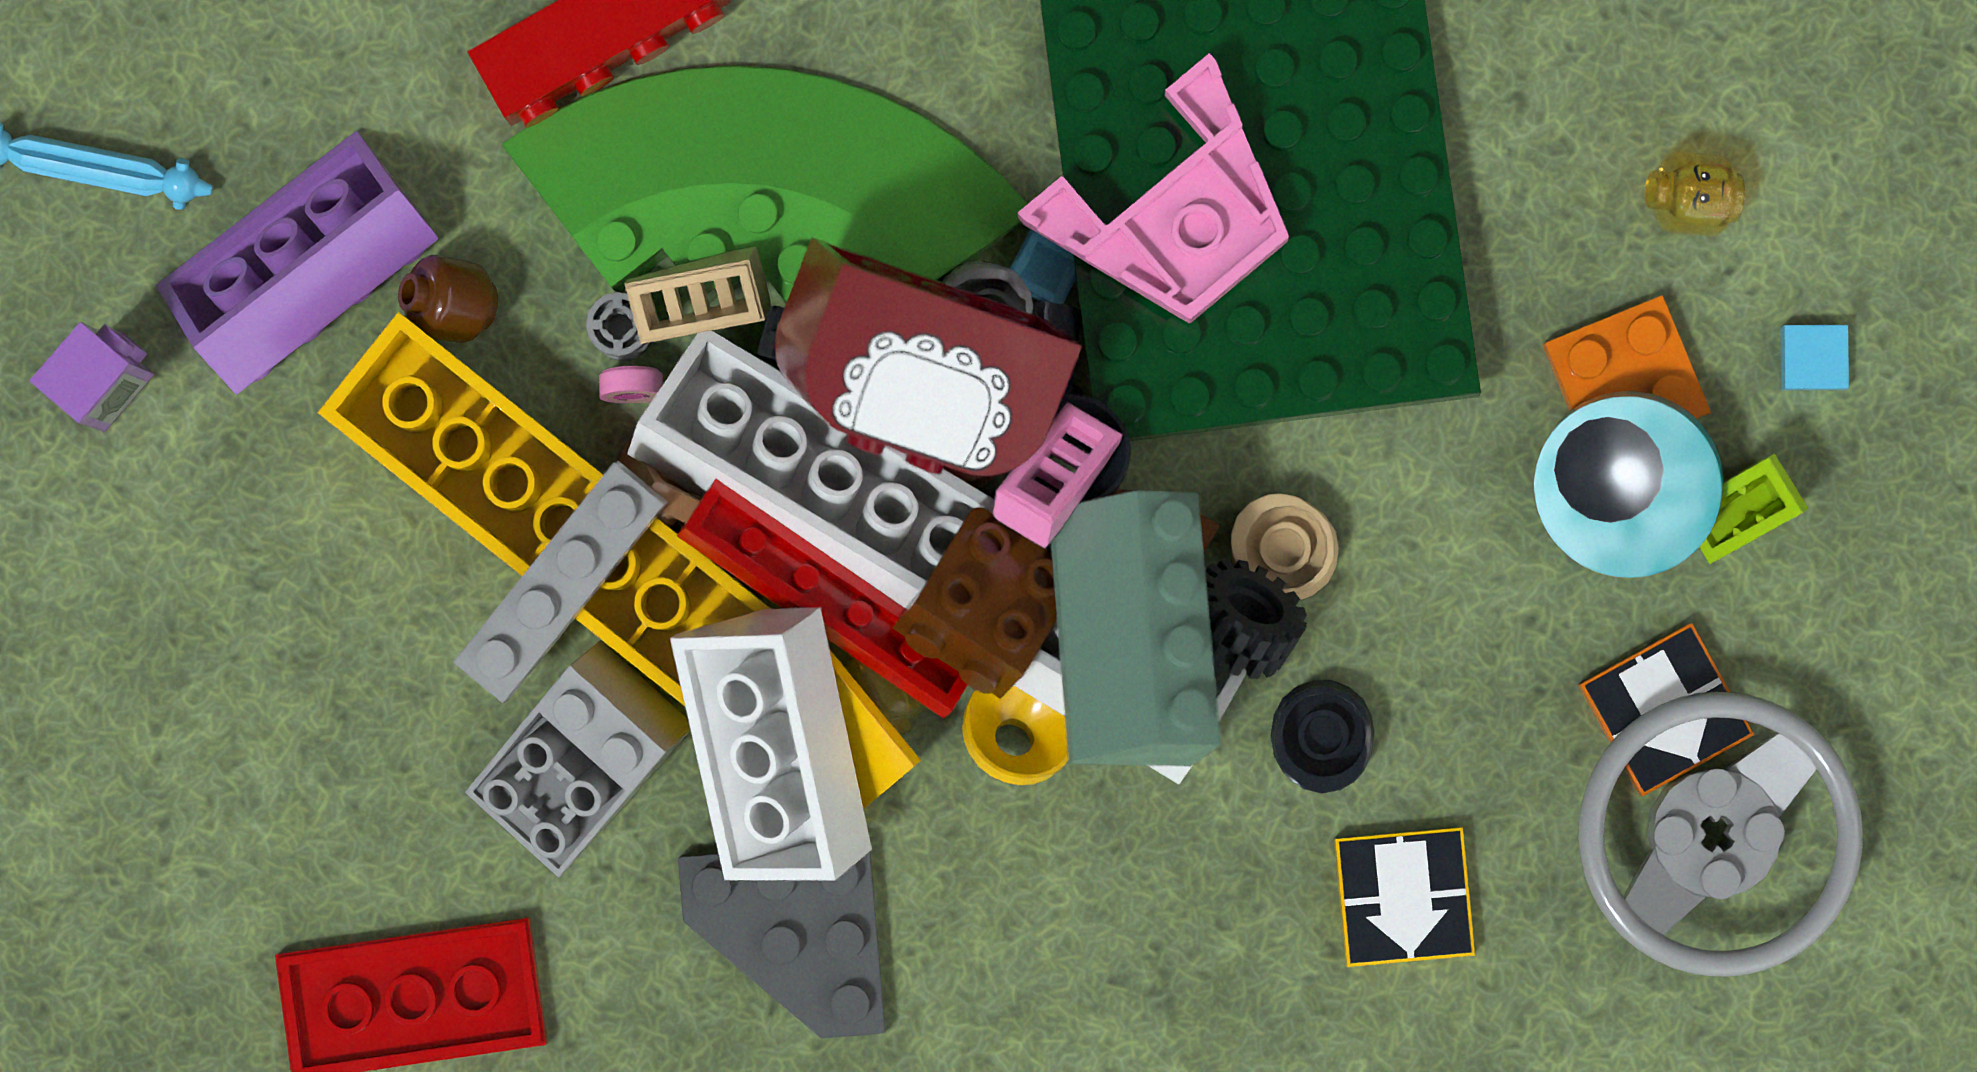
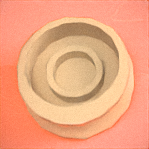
M1283 493L1268 494L1250 502L1236 517L1231 533L1230 545L1233 566L1239 559L1248 561L1249 569L1253 572L1258 565L1267 569L1266 578L1274 581L1277 577H1280L1287 583L1283 591L1285 593L1294 591L1300 600L1313 596L1329 582L1336 569L1339 548L1335 529L1326 515L1311 503L1297 496Z

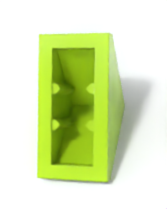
M1775 453L1758 459L1724 480L1723 496L1716 521L1709 535L1699 547L1709 564L1809 509Z

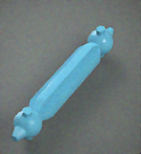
M0 122V165L10 161L24 172L143 196L164 192L167 198L173 201V208L178 210L185 209L186 202L193 200L195 197L212 195L213 185L200 179L197 173L189 167V160L177 159L176 166L166 170L153 159L30 134L13 139L7 131L3 130V123Z

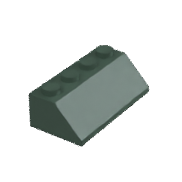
M1136 490L1079 503L1061 530L1051 541L1069 764L1193 766L1221 745L1198 493Z

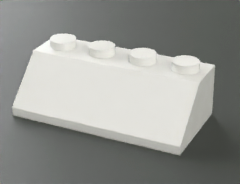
M820 607L764 609L678 633L670 638L724 880L838 879L870 852L872 847Z

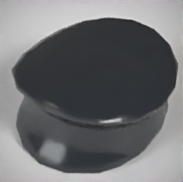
M1312 680L1295 687L1282 698L1273 715L1270 736L1273 754L1282 772L1302 789L1323 794L1342 790L1354 783L1362 775L1372 754L1375 732L1372 715L1364 699L1354 690L1333 680Z

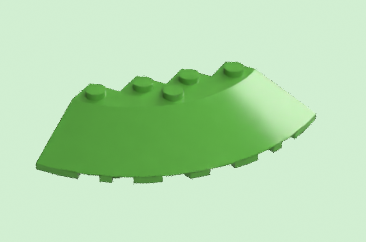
M736 65L686 68L631 79L583 96L559 108L551 117L534 126L525 128L501 144L615 292L620 293L626 289L625 282L627 279L646 274L666 257H669L675 266L730 251L756 247L765 279L786 305L811 237L942 282L943 277L946 274H950L955 267L974 260L1022 223L1018 219V212L1027 205L1006 179L963 141L925 116L878 93L830 77L783 68ZM739 275L730 277L732 286L740 281ZM714 280L704 282L709 304L718 298Z

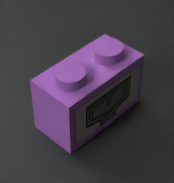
M79 322L29 381L76 422L105 432L154 374L141 363L148 353L119 329L115 331L106 323L98 330Z

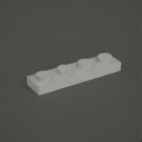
M619 461L614 462L453 663L501 703L509 701L669 502Z

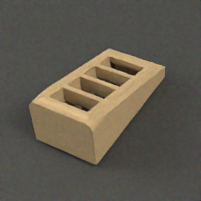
M756 247L722 253L627 279L625 282L626 292L641 344L763 321L766 319L771 307L770 296ZM740 276L745 298L736 300L730 277ZM714 280L720 305L710 307L704 282ZM678 287H688L694 312L684 314ZM662 290L669 319L659 322L651 292Z

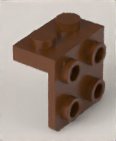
M980 507L974 508L965 517L923 588L904 608L892 629L905 636L907 644L919 654L929 658H938L960 672L961 679L974 690L985 694L992 693L1001 699L1024 676L1057 620L1052 552L998 521L988 510Z

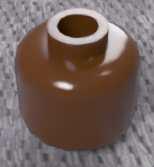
M430 255L422 258L413 267L411 272L404 276L398 290V302L400 308L404 310L405 317L431 338L466 343L474 340L492 324L498 308V293L483 266L471 261Z

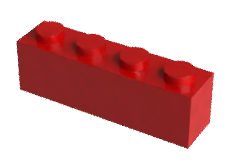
M557 0L470 49L467 53L510 126L522 121L524 126L528 128L555 114L559 109L555 102L575 90H578L580 96H586L606 86L614 79L611 70L633 58L636 65H641L661 55L669 48L666 39L688 27L691 34H696L716 24L725 16L721 8L730 4L731 1Z

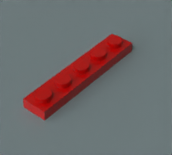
M715 479L708 487L678 533V538L782 609L820 607L826 637L829 641L943 719L953 711L968 686L961 679L960 672L938 658H929L919 654L907 644L905 636L892 629L904 610L903 606L718 479Z

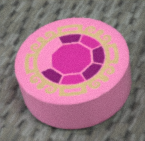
M622 366L606 369L599 375L600 399L612 403L652 402L663 385V373L656 368L645 366Z

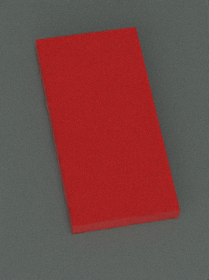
M530 917L275 954L291 1072H365L548 1044Z

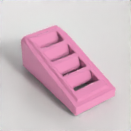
M1067 402L1052 421L1040 448L1025 463L1013 469L997 489L993 510L994 517L1036 544L1047 547L1066 523L1121 442L1122 434ZM1067 433L1093 450L1088 455L1062 438ZM1052 454L1077 469V471L1072 473L1049 459ZM1038 476L1061 491L1056 494L1034 479Z

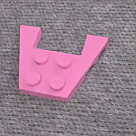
M1210 53L1165 90V97L1205 141V144L1108 225L1103 224L1063 176L1018 212V219L1026 227L1189 324L1286 244L1289 239L1258 161L1256 162L1246 139L1234 103L1232 104L1224 86L1218 64Z

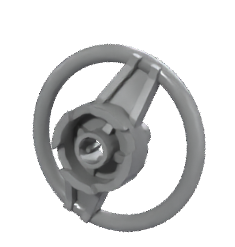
M1707 692L1692 694L1663 703L1638 717L1614 738L1595 765L1586 785L1579 815L1578 841L1580 859L1591 894L1604 916L1625 940L1653 960L1671 968L1703 976L1730 977L1752 974L1780 965L1804 951L1826 932L1838 917L1855 884L1862 854L1863 826L1861 809L1851 777L1833 747L1813 726L1787 708L1769 700L1734 692ZM1733 718L1746 720L1775 731L1774 734L1724 770L1706 769L1683 774L1662 789L1649 810L1647 836L1650 850L1622 896L1614 882L1607 861L1604 823L1611 792L1618 777L1632 757L1659 734L1675 726L1699 719ZM1817 770L1828 789L1833 803L1837 826V846L1829 879L1816 903L1807 914L1790 929L1770 941L1739 950L1713 951L1680 944L1665 937L1664 934L1705 897L1727 899L1733 895L1746 892L1766 877L1778 857L1779 846L1784 839V826L1779 817ZM1707 817L1711 822H1717L1721 817L1727 824L1723 832L1727 841L1721 848L1718 845L1712 844L1709 850H1707L1700 843L1706 835L1700 825Z

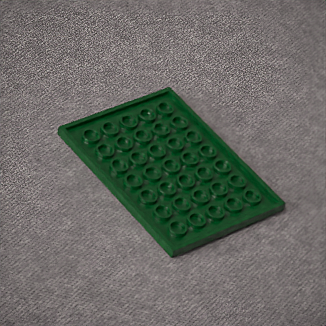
M1039 0L1062 176L1103 224L1108 225L1205 144V141L1165 97V90L1210 53L1218 64L1222 81L1240 117L1246 139L1256 162L1258 161L1289 235L1286 244L1190 324L1073 255L1091 398L1109 407L1121 419L1128 432L1129 441L1477 398L1480 396L1481 389L1425 0Z

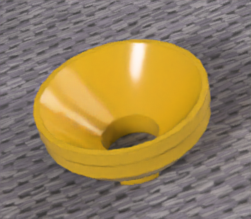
M1015 686L1001 699L992 693L985 694L976 690L972 693L965 708L962 731L964 743L970 756L983 771L1004 783L1031 785L1049 779L1068 762L1064 715ZM1004 725H1014L1021 728L1029 737V751L1017 756L1004 752L996 742V730Z

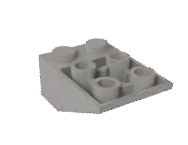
M600 640L569 665L465 793L559 878L691 731L689 720Z

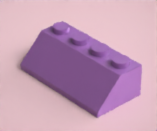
M356 130L156 284V287L193 348L237 395L251 383L267 376L273 366L303 343L315 339L325 326L352 305L368 298L374 288L400 268L416 261L423 254L424 250L439 238L414 203Z

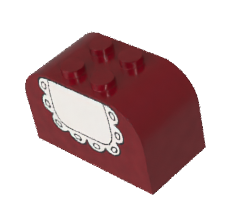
M813 237L810 239L775 336L777 363L787 383L832 428L847 434L845 441L848 444L876 455H882L885 446L907 454L905 462L937 475H941L944 466L972 475H998L1011 471L1030 459L1046 438L1082 347L1043 317Z

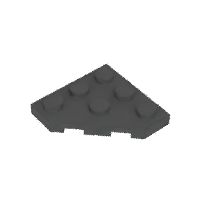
M871 851L836 880H724L719 854L678 857L683 922L821 1039L886 1032Z

